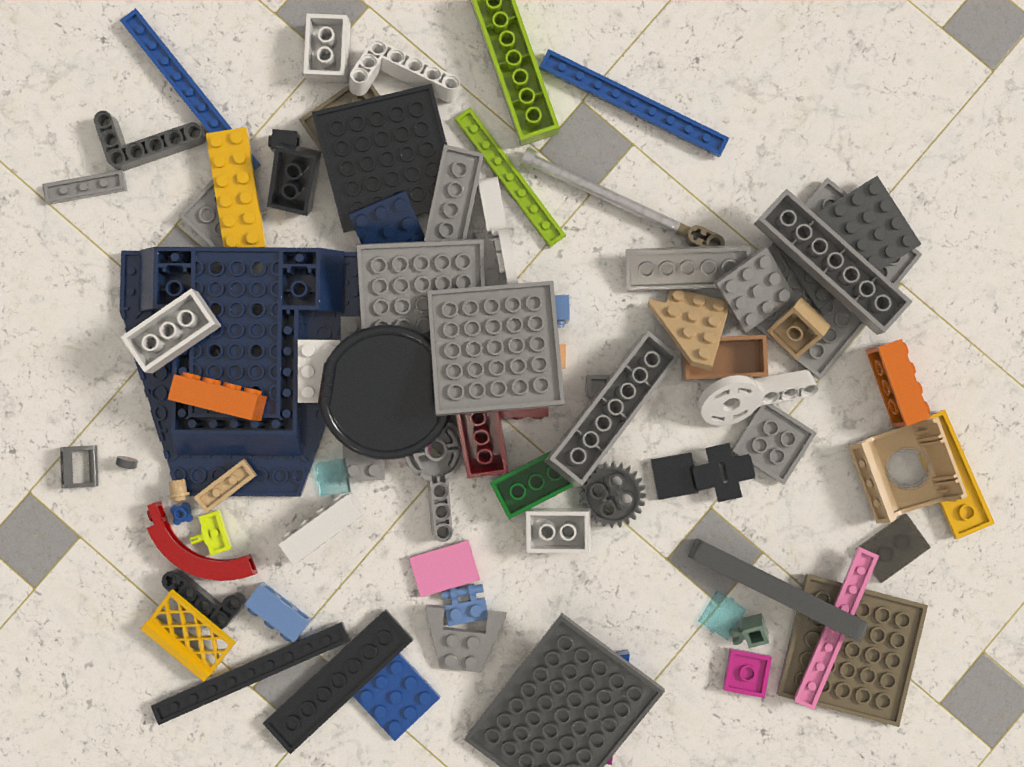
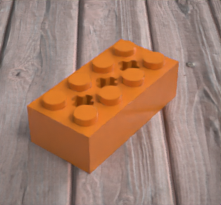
M902 339L865 350L892 426H909L929 419V405L923 399L922 386L916 380L915 366L908 358L909 350Z
M182 372L181 376L174 374L168 400L248 420L261 421L267 396L261 395L262 391L247 387L242 391V386L226 382L222 386L219 380L206 377L200 380L201 376Z

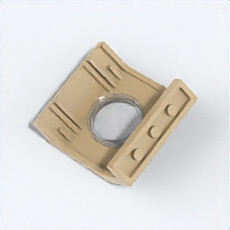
M939 417L895 428L848 446L876 524L892 522L896 520L898 515L939 502L961 500L968 497Z

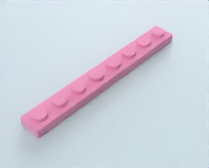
M861 547L857 548L833 606L855 615L879 555ZM824 625L793 698L795 702L812 710L815 709L846 635Z

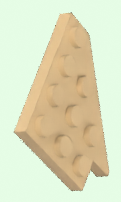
M670 289L666 303L649 299L648 307L689 364L712 371L729 311L725 300L680 289Z

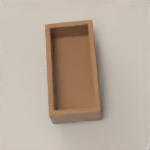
M766 335L721 337L712 371L691 366L681 353L682 381L716 380L735 375L752 376L753 378L769 376Z

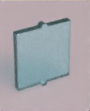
M345 458L314 463L320 496L351 492L348 478L350 474L347 472Z
M717 591L698 622L708 627L712 633L716 632L728 640L730 637L729 629L737 626L746 609L735 603L733 598L729 599Z

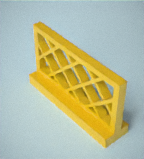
M173 589L167 594L149 620L140 628L203 682L215 672L218 665L236 644V641ZM171 598L178 603L179 609L170 608L169 600ZM171 613H179L181 623H173ZM185 613H191L194 616V622H186ZM159 614H166L168 623L162 622L157 616ZM195 626L197 636H189L187 627ZM201 626L209 628L210 635L202 636ZM174 627H182L183 636L175 633ZM217 639H222L228 644L226 649H218ZM198 640L199 650L193 648L190 645V641ZM203 640H211L213 649H205ZM206 654H214V664L206 658Z

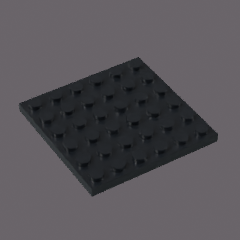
M432 84L312 112L343 233L355 231L348 215L349 212L404 189L415 215L430 212L444 144L447 145Z

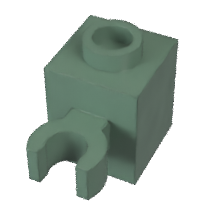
M762 613L742 618V628L732 627L729 629L730 635H738V637L732 638L733 645H739L745 639L749 648L769 643L768 629Z

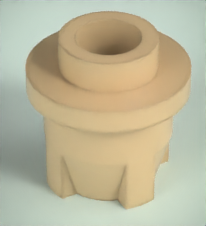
M185 479L169 482L170 495H168V499H173V502L185 501L187 496H190V492H187Z

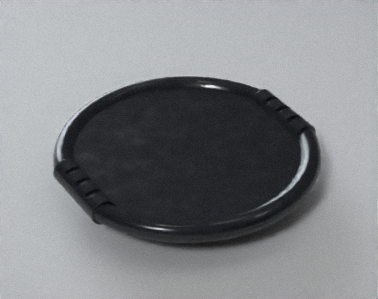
M377 325L364 328L340 342L331 352L326 362H324L318 397L322 417L335 438L345 447L359 455L379 460H395L411 456L434 442L450 421V415L436 416L431 340L415 330L397 325Z

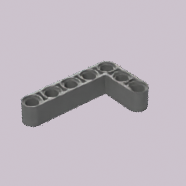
M104 110L97 112L94 116V124L108 164L117 170L126 171L200 146L206 142V131L198 123L190 122L126 144L119 122L115 117ZM109 119V123L103 126L104 121ZM199 130V135L192 138V133ZM116 137L115 143L110 145V140ZM176 137H180V141L177 144H173V140ZM161 143V147L154 151V146ZM141 150V155L135 157L136 151ZM122 156V161L116 164V159Z

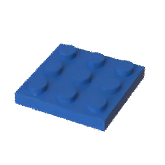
M399 653L353 697L387 734L396 741L441 696Z

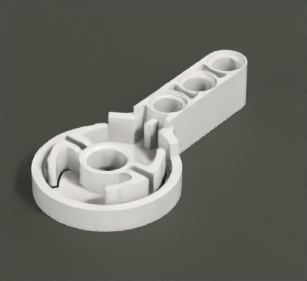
M498 176L479 179L478 185L488 239L493 240V246L496 249L501 284H518Z
M808 370L755 379L752 376H729L712 383L704 390L699 398L698 408L707 423L715 426H726L744 420L762 405L811 397L818 392L819 387Z

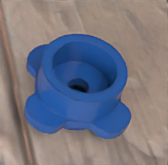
M184 502L180 506H171L170 512L173 514V523L175 525H180L181 522L192 521L193 515L189 503Z

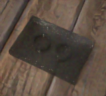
M905 513L858 546L879 555L872 572L879 583H883L931 548Z

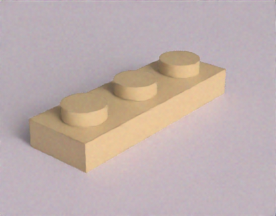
M243 459L194 496V499L207 514L251 481L257 474L248 462Z

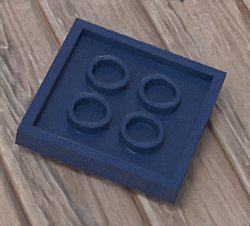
M405 189L348 213L361 244L424 241V233Z

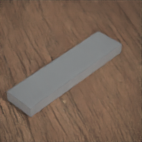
M123 170L42 184L45 204L47 205L128 191Z

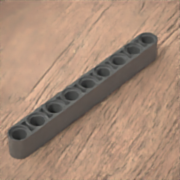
M698 538L688 556L858 642H861L869 625L868 622Z

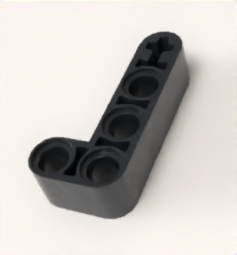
M179 569L169 571L162 577V585L169 592L172 589L175 590L220 629H224L231 624L246 603L245 596L240 592L232 593L222 602H219ZM172 576H175V577H176L175 580H174L176 583H174V584L172 583V581H173ZM187 588H191L193 590L194 594L192 598L186 595ZM231 598L238 600V608L231 605ZM203 601L208 602V611L202 608ZM218 614H222L225 617L224 624L218 621Z

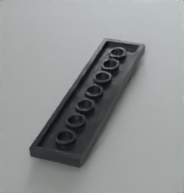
M385 609L263 722V725L291 754L414 639L391 613Z

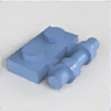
M473 583L468 584V587L457 589L454 587L450 588V590L442 591L443 599H452V604L445 605L448 626L487 619L488 611L485 597L477 599L476 593L484 592L483 584L474 585ZM470 595V600L459 602L458 597Z

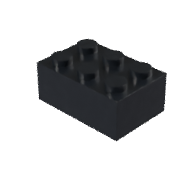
M283 142L275 147L267 207L305 216L312 211L321 151Z

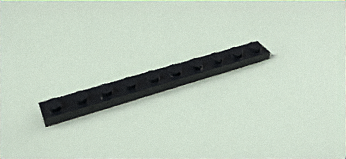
M343 621L161 700L151 705V709L158 725L163 724L350 641V637Z

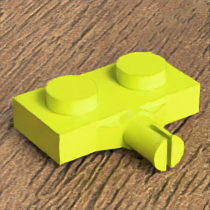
M220 510L198 517L201 524V533L190 536V540L198 538L191 541L192 545L204 541L208 546L210 556L232 549Z

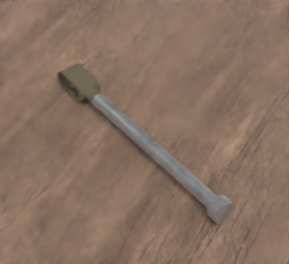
M530 147L526 149L522 157L520 166L528 170L534 167L684 237L686 243L691 247L710 246L709 242L711 240L716 241L719 246H725V240L721 235L699 225L689 227L537 156V151ZM695 232L698 233L697 240L693 239Z

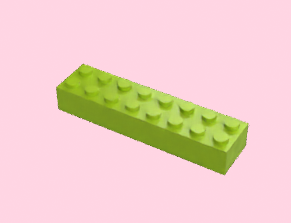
M470 0L520 147L559 134L560 127L516 1Z

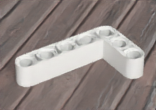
M374 40L368 45L350 73L349 90L357 96H362L368 91L380 71L414 87L432 84L435 97L446 102H453L457 99L460 87V80L456 76L380 40Z

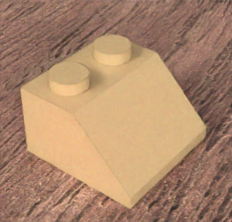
M800 297L767 329V332L797 359L824 337L831 325L810 304Z

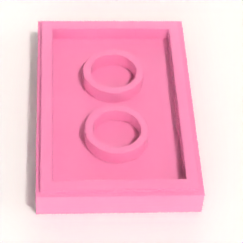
M469 540L409 558L420 597L480 580Z

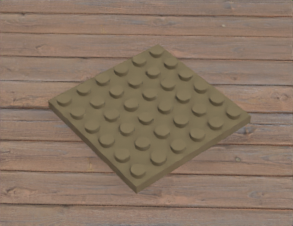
M806 573L802 590L833 605L842 583ZM865 589L854 616L868 622L869 625L861 642L845 636L816 706L899 727L928 605ZM796 611L776 693L778 696L793 699L824 628V624Z

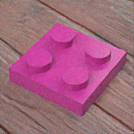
M730 648L722 689L765 698L772 657L770 655Z

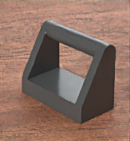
M97 445L60 447L61 488L98 486ZM89 450L90 483H73L72 451Z

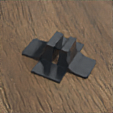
M730 443L705 448L709 463L694 466L692 469L698 491L715 488L718 503L742 497L739 482L755 478L751 456L746 454L733 457ZM719 463L722 464L726 483L723 482Z

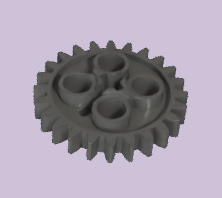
M605 461L603 468L598 465L596 472L593 471L591 477L589 476L586 480L587 483L581 486L585 490L580 491L579 495L585 496V498L580 503H586L584 508H590V517H596L594 523L602 520L603 527L609 522L611 528H613L615 523L620 528L622 521L629 525V517L636 520L637 516L634 512L641 514L642 510L638 506L645 505V502L640 499L646 498V494L641 493L646 486L639 485L642 478H635L637 471L629 472L631 469L630 465L624 469L623 462L617 467L615 461H612L611 466H608ZM612 477H620L622 479V484H613L611 480ZM603 478H605L608 481L609 487L603 481ZM594 486H601L604 489V493L601 495L596 494ZM610 490H611L613 493H614V492H617V495H616L615 498H614L613 496H611V497L608 496L609 493H610ZM624 494L630 495L632 502H623L621 496ZM616 501L619 503L623 510H619ZM604 504H611L614 507V511L611 513L606 512Z

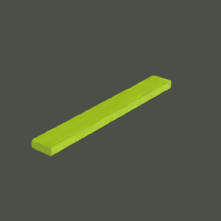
M471 107L454 118V121L477 152L484 153L483 160L495 176H498V180L548 247L551 248L565 238L566 234Z

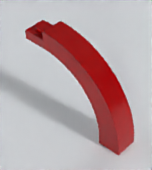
M155 502L147 505L148 518L154 523L153 526L147 528L151 539L159 551L181 570L199 578L216 581L243 579L258 573L251 554L235 559H214L191 550L174 533L162 503Z

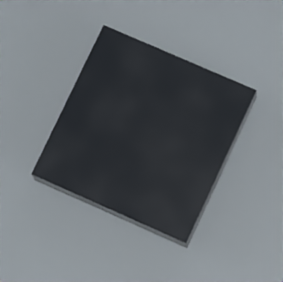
M691 452L650 459L658 500L699 493L692 471L694 463Z

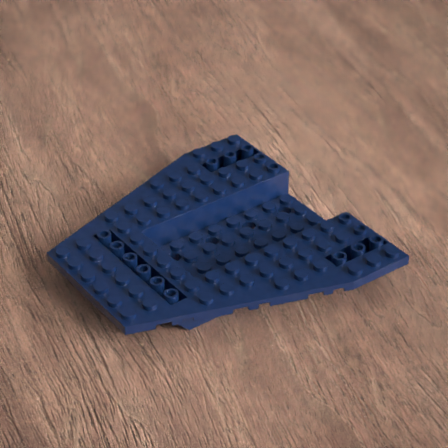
M150 247L140 251H121L120 314L126 326V333L190 289L199 292L210 310L215 304L221 306L220 314L215 315L221 327L153 374L144 372L135 359L140 379L144 384V392L146 397H148L151 407L150 411L160 442H162L163 453L171 471L172 481L185 479L187 492H190V496H196L245 459L257 476L231 496L301 497L325 431L326 423L322 417L319 403H298V340H341L340 317L361 316L357 252H344L326 248ZM215 263H221L222 270L218 274H214L212 271V266ZM257 263H262L264 266V270L260 274H255L253 271ZM261 304L263 312L258 316L254 315L253 307ZM214 345H218L221 349L220 354L216 357H213L210 352ZM261 346L262 354L259 357H254L252 354L253 347ZM182 372L201 376L200 380L203 377L219 380L222 386L224 382L242 386V391H244L245 387L252 389L259 387L262 391L261 395L267 396L261 421L248 420L168 400L174 374L181 376Z

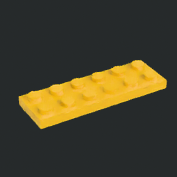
M242 127L206 133L223 247H266L248 129Z
M941 410L929 416L930 419L939 417L968 497L961 500L939 502V505L954 539H960L993 525L995 522L946 410ZM916 451L920 459V462L924 468V471L927 475V460L921 453Z

